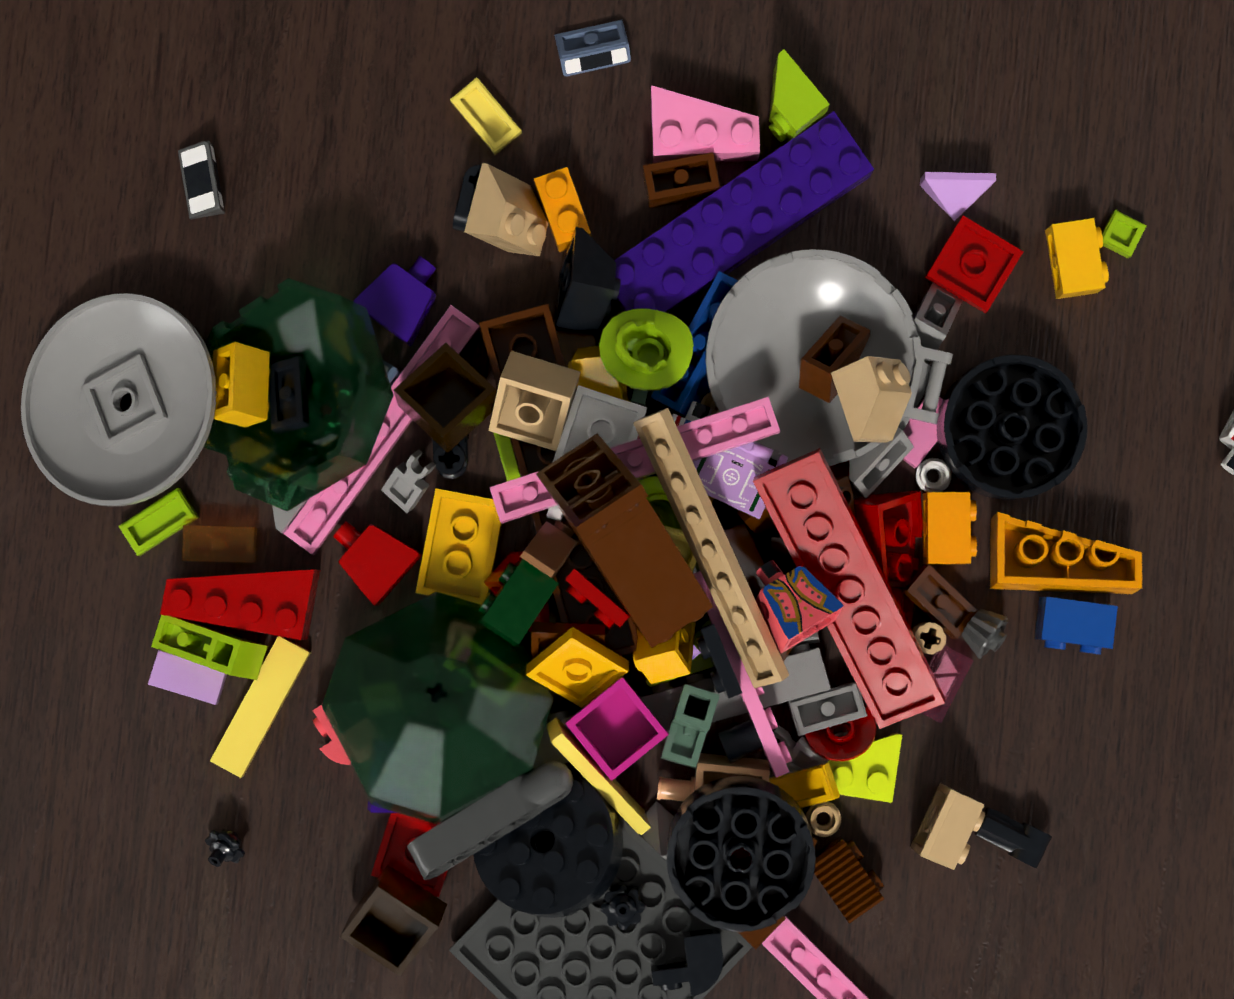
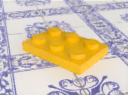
M435 488L415 593L476 605L482 604L489 594V588L485 585L484 581L493 572L502 526L493 499Z

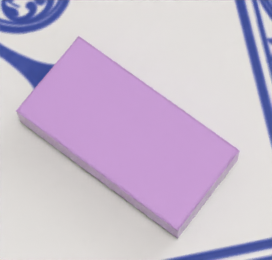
M158 650L148 685L217 705L227 674Z

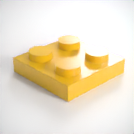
M574 627L570 628L526 664V676L581 708L629 672V661Z

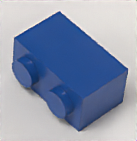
M1039 597L1034 639L1045 640L1044 647L1066 650V643L1080 645L1079 652L1101 655L1102 648L1113 649L1118 606L1053 597Z

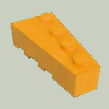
M997 512L991 518L990 589L1133 594L1142 589V552L1099 540H1090L1077 536L1075 533L1064 530L1058 531L1044 527L1036 522L1023 521Z

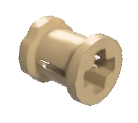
M922 622L912 629L924 654L932 655L937 651H941L946 644V635L943 632V628L936 623ZM931 629V636L936 638L935 643L927 644L925 648V641L920 639V634L922 632L928 633Z

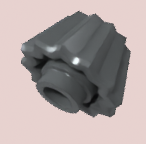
M980 609L967 623L962 637L975 655L981 659L990 649L996 652L1007 637V634L1003 631L1006 629L1009 620L1007 616Z

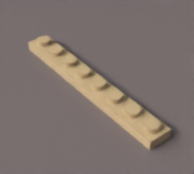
M669 408L633 422L753 687L758 688L783 681L789 676L788 670Z

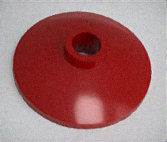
M864 704L867 713L866 717L807 733L805 737L810 747L825 759L832 761L852 760L865 753L872 745L876 736L875 718ZM840 731L847 733V735L843 737L835 736V734Z

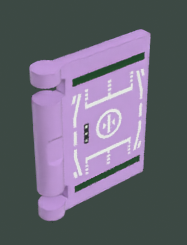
M754 441L693 461L708 496L757 519L761 518L766 506L753 483V479L755 476L775 468L768 464L774 450ZM781 454L776 467L786 463L788 457Z

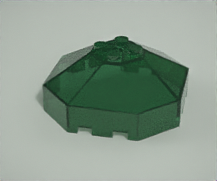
M287 278L277 285L279 292L267 299L260 296L239 310L241 317L232 323L221 321L212 327L206 347L212 363L213 350L233 342L270 352L269 364L297 356L305 360L310 426L282 434H277L271 430L268 388L269 410L267 420L244 428L213 419L209 436L204 445V448L226 455L229 465L227 474L230 480L233 481L235 490L285 511L293 509L367 464L393 398V392L367 308L340 295ZM329 402L332 412L330 415L325 414L323 417V413L320 411L321 406L327 405Z
M434 592L344 639L322 703V709L371 805L439 825L493 792L499 786L533 769L554 699L547 687L526 676V664L532 659L522 641L518 645L513 646L478 622L482 616V613L478 611L480 604ZM437 683L443 684V691L448 693L447 698H440L438 703H433L431 695L426 693L428 688H435Z

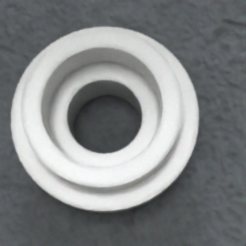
M929 458L917 467L915 474L916 482L925 492H942L950 484L951 471L943 460ZM930 469L936 470L939 474V479L935 483L927 479V472Z

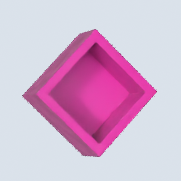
M623 676L565 723L611 781L669 735L668 731Z

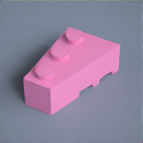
M651 85L653 163L711 152L714 154L715 162L758 161L760 154L758 116Z

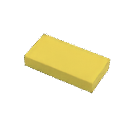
M477 77L450 99L455 108L495 155L522 134V130Z

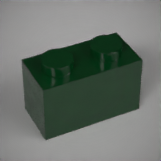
M524 559L518 561L516 565L510 562L498 579L503 583L496 595L490 592L478 609L482 613L478 622L513 646L521 642L559 584Z

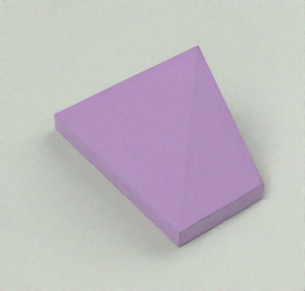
M925 172L920 178V186L955 221L996 181V173Z

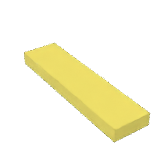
M277 637L261 666L258 679L254 680L210 762L240 778L244 776L311 654L310 651L284 637Z
M557 717L547 724V731L551 743L638 834L643 835L648 831L651 826L645 810L615 779L611 781L580 741Z

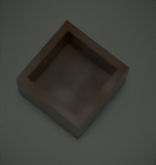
M447 343L442 345L393 390L398 406L447 453L493 412L497 394L496 389Z
M387 865L350 914L340 937L401 976L439 927L447 904Z

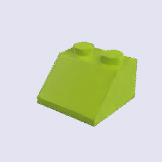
M785 49L778 53L775 64L769 121L771 123L769 129L777 140L782 143L784 140L789 142L823 119L830 105Z

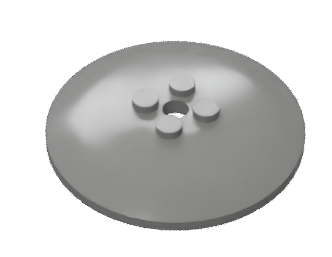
M128 293L105 295L89 300L68 312L55 323L41 340L29 363L23 383L21 396L23 432L29 451L39 469L51 483L67 495L83 502L101 506L133 505L153 498L170 488L189 470L199 456L213 423L217 391L216 377L209 351L202 337L188 319L169 305L150 297ZM130 393L132 404L128 410L123 412L120 402L125 394Z

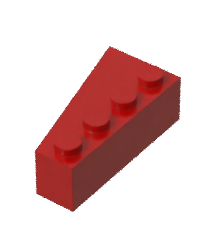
M311 569L167 579L160 615L292 639L307 640L321 570Z

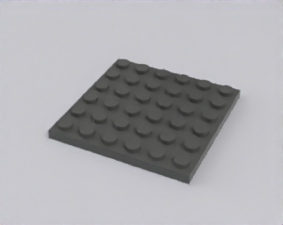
M614 809L621 823L623 854L615 879L605 893L615 891L620 885H625L628 891L636 889L639 900L645 905V910L639 913L641 915L639 923L631 924L626 930H621L618 927V923L615 926H609L607 916L601 911L602 904L606 903L605 893L597 901L577 911L578 913L557 918L527 914L515 910L497 899L450 947L449 951L498 999H703L752 946L737 931L719 928L723 952V967L718 980L710 989L699 995L691 996L689 982H683V987L675 990H661V985L653 986L651 965L687 961L683 932L717 927L703 922L690 912V909L683 903L672 887L667 870V860L661 857ZM555 840L544 850L545 852L552 849Z

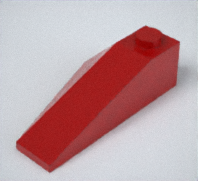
M921 491L869 495L867 498L853 499L857 516L855 518L911 628L914 602L902 590L910 582L913 570H918L919 559L914 558L916 537L922 538L923 531Z

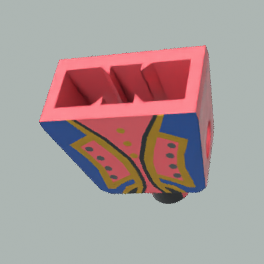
M771 560L756 571L757 576L765 585L760 590L756 602L780 654L834 622L844 607L803 566H798L784 575L774 560Z

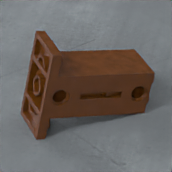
M598 433L536 473L620 604L651 648L659 643L668 641L675 632L689 623L698 621L704 616L705 612L713 608L709 598L647 500L648 494Z

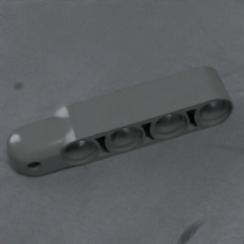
M559 761L546 762L529 773L510 780L408 844L407 848L423 879H432L444 873L565 798L571 792L573 786L572 772L565 764Z

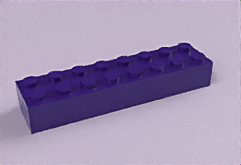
M833 111L615 259V278L621 280L619 294L615 301L623 312L632 309H652L669 314L710 287L719 271L728 275L866 181L874 171L873 166Z

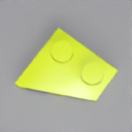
M894 733L888 737L873 741L865 753L852 760H829L828 762L839 794L892 803L902 734Z

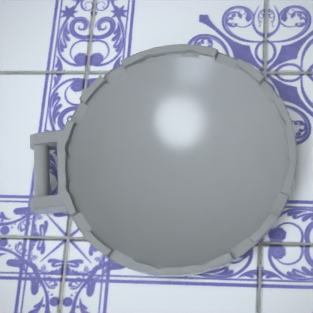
M809 249L793 251L771 258L750 270L733 285L720 303L712 320L706 344L705 364L707 380L715 405L719 412H723L769 397L780 433L755 442L774 450L770 458L778 461L781 454L787 456V462L820 448L828 465L832 466L856 457L858 458L881 444L879 442L853 441L838 394L828 403L799 388L801 358L840 315L871 330L870 337L859 360L867 356L900 359L907 367L910 374L909 386L912 395L900 423L905 417L937 424L939 414L936 413L946 366L951 365L953 354L921 346L920 336H918L912 317L913 313L899 290L895 289L877 269L853 256L829 250ZM924 360L933 361L922 409L913 408Z

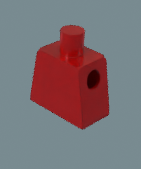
M346 521L333 536L347 549L339 559V564L374 606H379L423 556L419 551L373 524H370L361 534Z

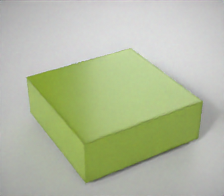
M1114 210L1102 232L1103 246L1126 258H1130L1147 225Z

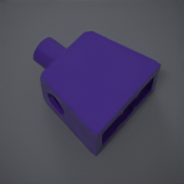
M421 256L418 257L408 272L393 263L353 301V304L411 347L436 299L434 291L425 285L436 268Z

